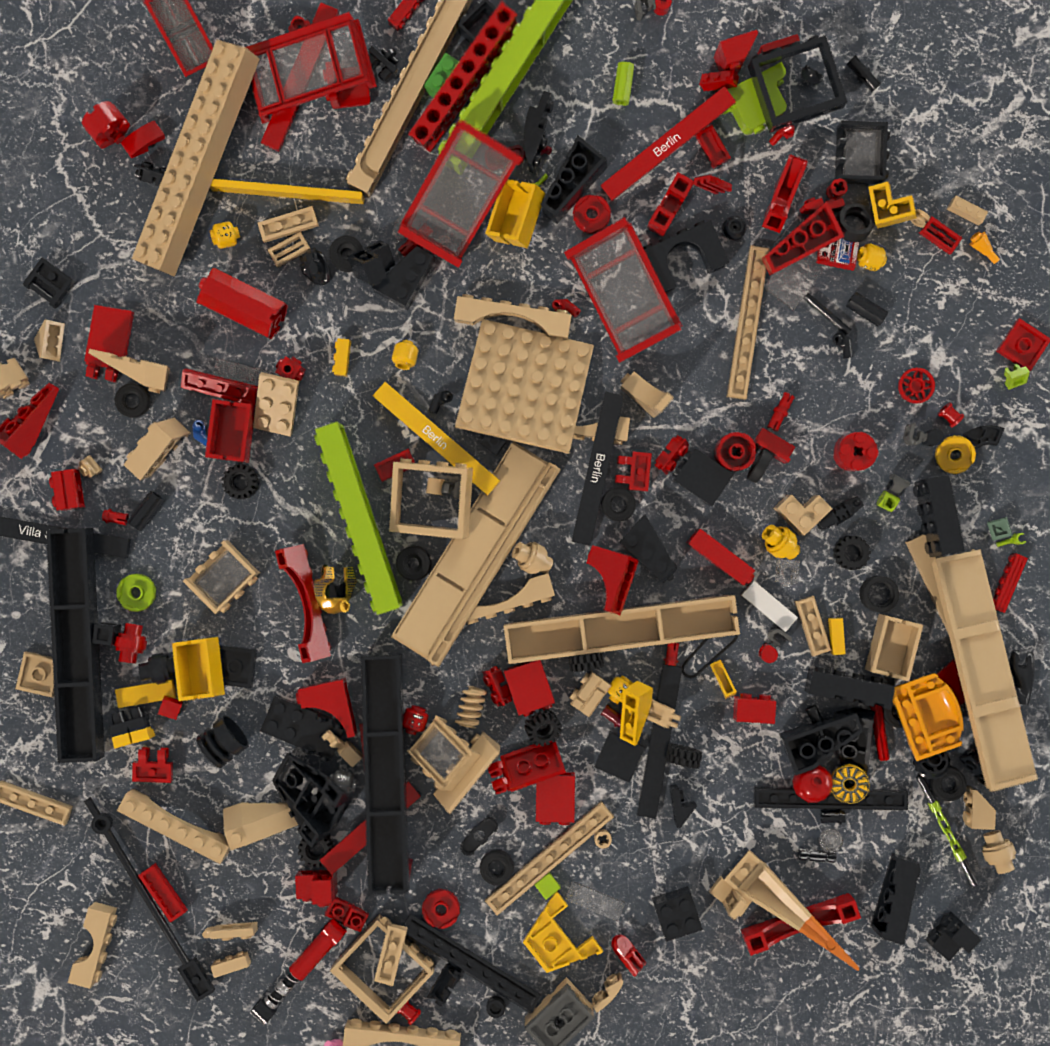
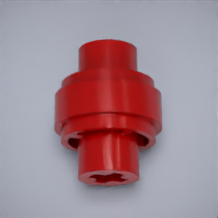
M125 623L124 633H118V637L116 636L114 646H116L115 650L120 651L119 662L136 664L138 653L143 654L144 650H146V637L141 636L143 625Z

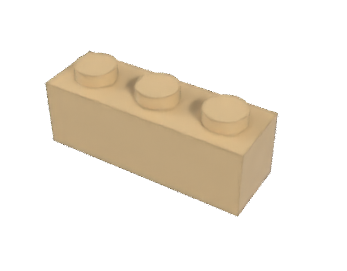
M957 195L952 198L947 207V210L976 225L983 223L988 211Z
M241 951L234 956L229 955L225 959L213 961L211 970L214 978L249 967L251 961L248 951Z

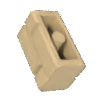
M593 671L590 674L585 673L580 681L582 683L579 689L575 688L569 697L572 699L570 704L588 717L591 716L611 687L609 682Z

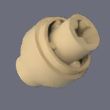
M519 542L513 549L512 557L518 560L520 569L529 574H537L539 571L546 574L553 565V559L548 557L545 547L536 542H529L526 545Z
M1000 830L985 833L983 837L986 844L982 846V854L985 861L989 865H994L998 874L1013 871L1015 868L1012 860L1016 858V850L1013 843L1009 839H1003Z

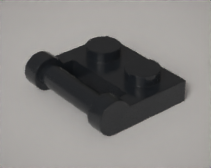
M42 257L23 282V286L35 291L47 300L50 306L56 309L60 306L62 299L75 281ZM37 278L56 291L55 295H51L36 283Z

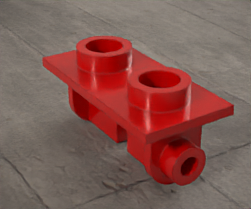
M679 435L673 437L665 447L671 452L668 454L662 451L655 460L654 466L659 470L662 469L665 475L675 469L679 458L683 457L689 449L687 440Z
M494 666L490 670L482 671L484 675L483 681L492 693L491 699L493 703L497 704L498 707L505 706V704L511 702L512 695L508 685L500 686V683L505 681L501 669Z

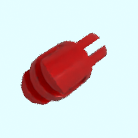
M625 935L613 937L611 941L613 951L632 976H637L647 962Z

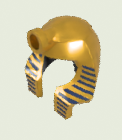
M324 564L321 568L320 579L314 581L316 600L322 610L327 613L348 612L350 609L349 600L357 583L353 567H344V582L335 586L332 583L334 581V567H328Z

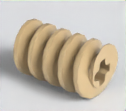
M467 686L469 689L462 691L467 697H461L460 699L465 702V705H459L463 712H457L461 719L455 720V722L464 727L476 728L474 725H479L480 722L476 718L481 717V713L478 710H483V706L480 703L485 702V698L482 695H486L487 691L478 687Z

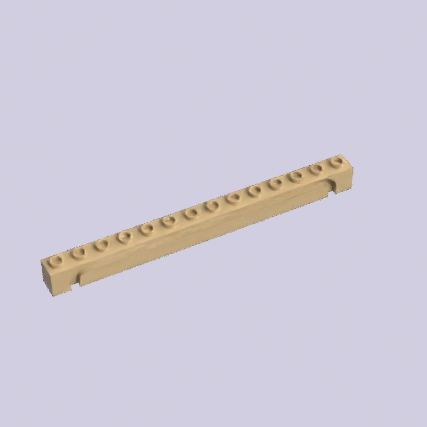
M438 0L435 6V14L433 17H429L425 33L419 36L418 46L415 51L411 52L407 67L402 69L398 85L395 84L393 86L389 102H385L380 119L377 118L373 125V133L371 136H367L363 152L357 155L356 165L347 175V184L351 189L360 191L369 198L371 197L425 93L424 84L446 53L458 30L459 20L466 14L473 0Z

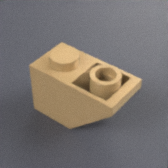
M967 786L966 792L963 795L964 802L966 803L965 811L963 812L965 825L971 829L995 830L996 810L976 789Z

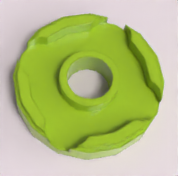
M131 574L119 582L116 597L124 609L131 612H140L148 609L153 604L156 598V588L154 582L149 577L143 574ZM135 587L139 588L141 592L138 598L132 595V590Z

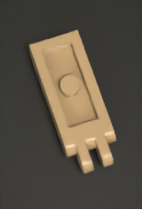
M652 699L647 720L665 728H669V726L677 728L678 723L672 721V718L680 721L681 716L675 714V709Z
M257 922L216 925L207 927L202 936L223 941L231 940L233 937L249 939L258 930Z

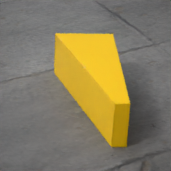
M719 660L710 664L725 699L736 695L737 691L722 661Z

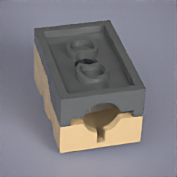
M566 977L556 987L554 992L548 994L542 1000V1003L537 1008H534L533 1013H528L525 1016V1030L540 1046H565L594 1019L593 1005Z

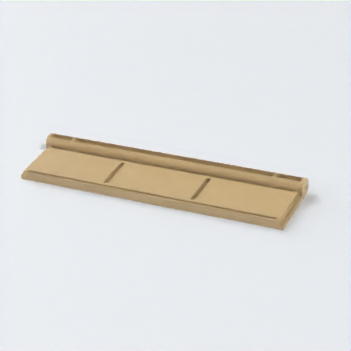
M515 442L511 443L493 472V475L500 480V483L488 496L481 491L470 509L469 537L465 539H451L391 636L393 639L431 662V665L440 666L561 469L556 464L546 462Z
M972 549L970 552L933 559L934 562L931 563L986 788H989V791L992 792L1037 780L1038 777L981 549Z

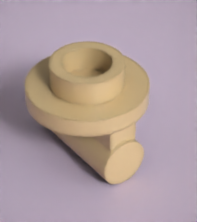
M90 455L79 462L78 469L83 476L91 478L102 472L101 467Z

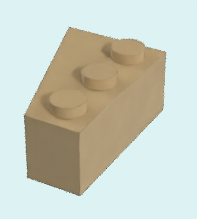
M176 418L152 423L147 429L149 432L146 436H143L137 442L138 446L127 455V461L124 463V466L140 481L151 477L165 462V457L171 449L175 451L179 447L176 443L182 437H188L191 434Z

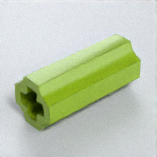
M622 61L617 66L612 100L616 105H629L634 73V64Z

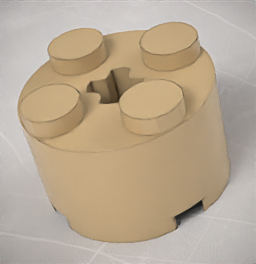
M15 358L6 360L8 362L6 365L0 363V398L6 399L14 394L13 390L16 388L23 389L30 385L28 377Z

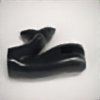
M1013 650L1010 655L1009 664L1016 682L1014 686L1019 704L1029 705L1035 674L1034 653L1027 651L1025 665H1020V651Z

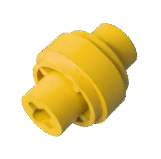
M769 525L763 530L762 538L765 540L766 550L774 557H786L791 560L799 554L800 546L797 544L796 535L789 528Z

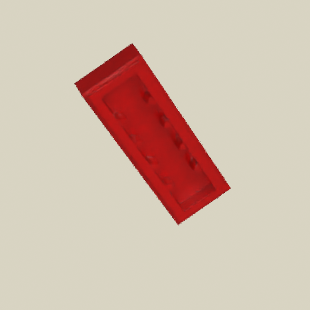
M156 863L138 875L170 923L188 911Z

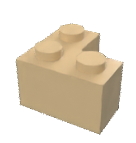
M792 494L786 495L773 508L799 536H805L832 510L820 495H814L802 506Z

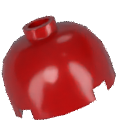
M819 765L813 770L794 775L793 788L798 797H801L808 803H817L825 800L830 795L833 788V779L830 772L825 767Z

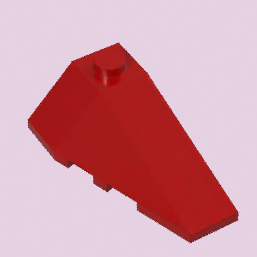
M48 383L31 398L29 405L21 406L17 409L18 414L14 418L4 420L0 425V444L20 459L29 455L46 421L59 388Z

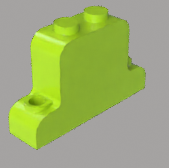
M782 62L762 72L776 117L783 115L787 108V104L778 89L784 83L783 78L786 75V69ZM749 78L738 84L737 87L728 89L736 104L724 112L723 115L731 112L741 131L746 135L752 133L756 135L764 131L767 124L752 79Z

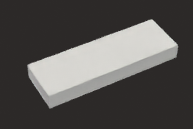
M754 580L741 594L742 597L784 632L798 618Z

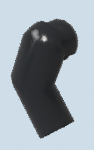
M841 333L835 334L832 337V341L843 350V358H852L851 339Z

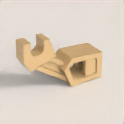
M330 730L323 734L322 738L326 739L332 748L337 747L339 755L352 768L362 759L363 754L351 742H344Z

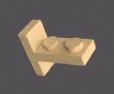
M721 876L709 890L710 894L723 903L728 915L734 920L738 916L741 917L752 902L739 894Z

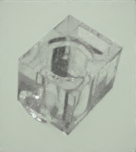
M777 559L775 582H780V586L792 587V584H798L800 561ZM789 568L791 576L786 579L783 576V571Z

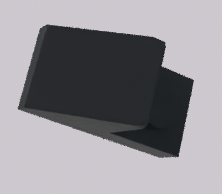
M677 784L670 785L674 822L677 828H681L695 810L697 804L695 801L681 803L684 801L683 790H679Z

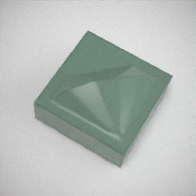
M1007 517L987 522L993 541L1013 536Z

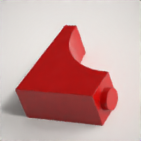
M592 545L586 563L593 566L604 580L606 587L604 610L621 616L639 560Z
M346 677L298 689L296 700L298 704H301V708H318L327 711L342 724L347 738L357 735L358 731Z

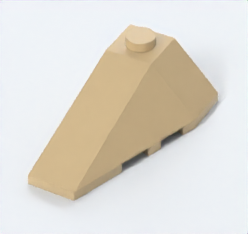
M242 802L224 808V833L230 851L297 826L295 818H291L288 813L291 810L287 802Z

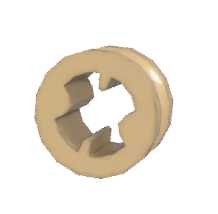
M916 209L917 218L910 221L917 227L923 228L926 225L925 222L930 220V217L926 212Z
M600 829L594 835L595 844L599 848L604 849L610 846L612 838L607 830ZM607 835V842L603 841L602 843H600V839L598 837Z

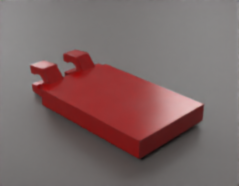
M94 305L84 359L86 365H88L86 377L98 380L100 367H105L107 369L104 379L109 382H117L119 371L88 352L89 349L111 353L117 355V357H127L134 317L133 311Z
M551 740L549 741L550 745L544 743V746L532 744L500 756L501 761L490 764L488 772L491 778L501 776L502 774L504 776L491 782L496 795L507 790L513 792L566 773L556 741L553 743Z

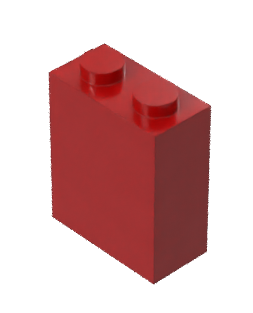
M541 660L524 662L504 669L518 715L523 714L526 717L532 715L534 710L540 708L545 710L553 707L552 704L555 703Z
M566 772L536 783V822H539L541 825H550L551 822H559V825L574 823L575 772Z

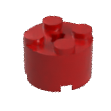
M110 101L96 104L93 106L94 111L91 114L87 112L84 115L82 126L101 149L114 143L120 144L126 138L125 134L130 127V123Z
M733 432L723 436L718 440L714 449L716 462L730 472L748 468L756 457L755 442L749 435L740 432ZM736 448H737V449H738L737 455H734V456H733V455H732V452H733L732 449H736Z
M853 432L837 440L833 455L836 464L843 470L861 471L869 468L875 462L879 451L876 442L870 435L864 432ZM854 449H857V455L853 454Z

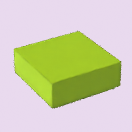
M550 872L534 884L545 900L561 889V886Z

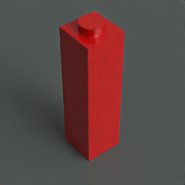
M697 528L687 541V545L740 585H748L753 580L755 570L701 528Z

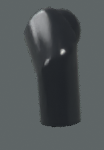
M445 390L435 394L428 411L437 414L440 405L452 401V393Z

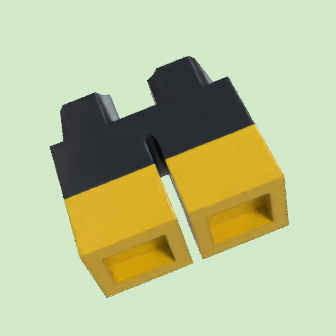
M142 706L129 709L131 719L126 720L124 710L112 714L113 724L109 728L114 749L145 741L156 736L154 729H151L149 723V714H144Z

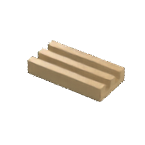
M300 231L269 248L268 252L278 268L306 253L311 248ZM298 239H301L300 242H298V243H296V244H294V245L288 247L287 249L283 250L282 252H280V253L274 255V252H276V251L282 249L283 247H285V246L291 244L292 242H294V241H296V240H298ZM304 245V247L300 248L299 250H297V251L291 253L290 255H288V256H286V257L280 259L279 261L277 260V259H279V258L285 256L286 254H288V253L294 251L295 249H297V248H299V247H301V246Z

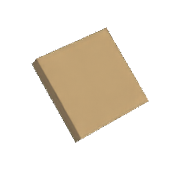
M25 651L16 689L53 698L52 657Z

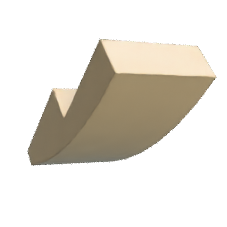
M620 972L607 977L604 982L605 991L597 992L594 998H592V1004L596 1012L607 1006L618 994L624 983Z

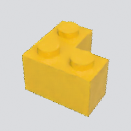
M888 181L869 186L877 228L917 218L912 195L893 200Z

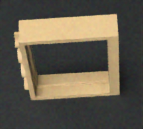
M400 458V462H393L389 532L456 539L468 538L473 468H468L467 464L455 463V466H448L449 462L437 461V465L430 464L429 460H418V463H412V459ZM403 469L461 474L458 529L400 523Z
M379 914L333 963L330 972L387 1024L434 973L435 965L429 956L425 957L420 952V948L415 943H410L405 937L403 950L424 970L389 1007L343 964L377 926L386 933L388 924L392 922L387 917H382Z

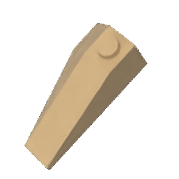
M89 349L88 353L143 386L148 387V391L160 394V391H166L170 373L168 366L143 360L138 362L129 357H117V355Z

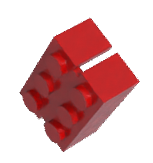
M212 399L205 457L249 463L256 406L247 403H232L230 401Z

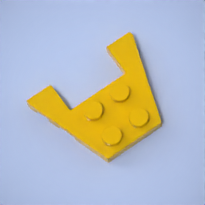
M558 891L552 895L523 939L524 945L546 973L568 966L572 962L585 960L594 954L599 955L603 953L602 947L593 936L576 948L553 919L568 907V904Z

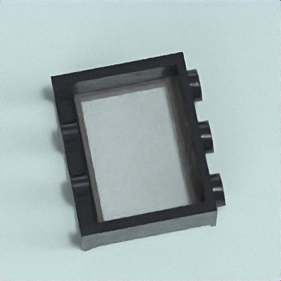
M842 120L839 123L836 132L835 179L841 178L847 183L880 184L888 178L889 168L886 167L890 150L887 148V141L890 138L888 122Z

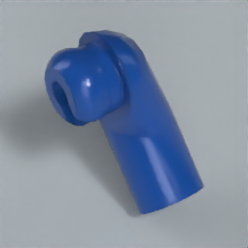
M196 420L192 426L193 437L206 446L208 436L206 435L205 424L202 420Z

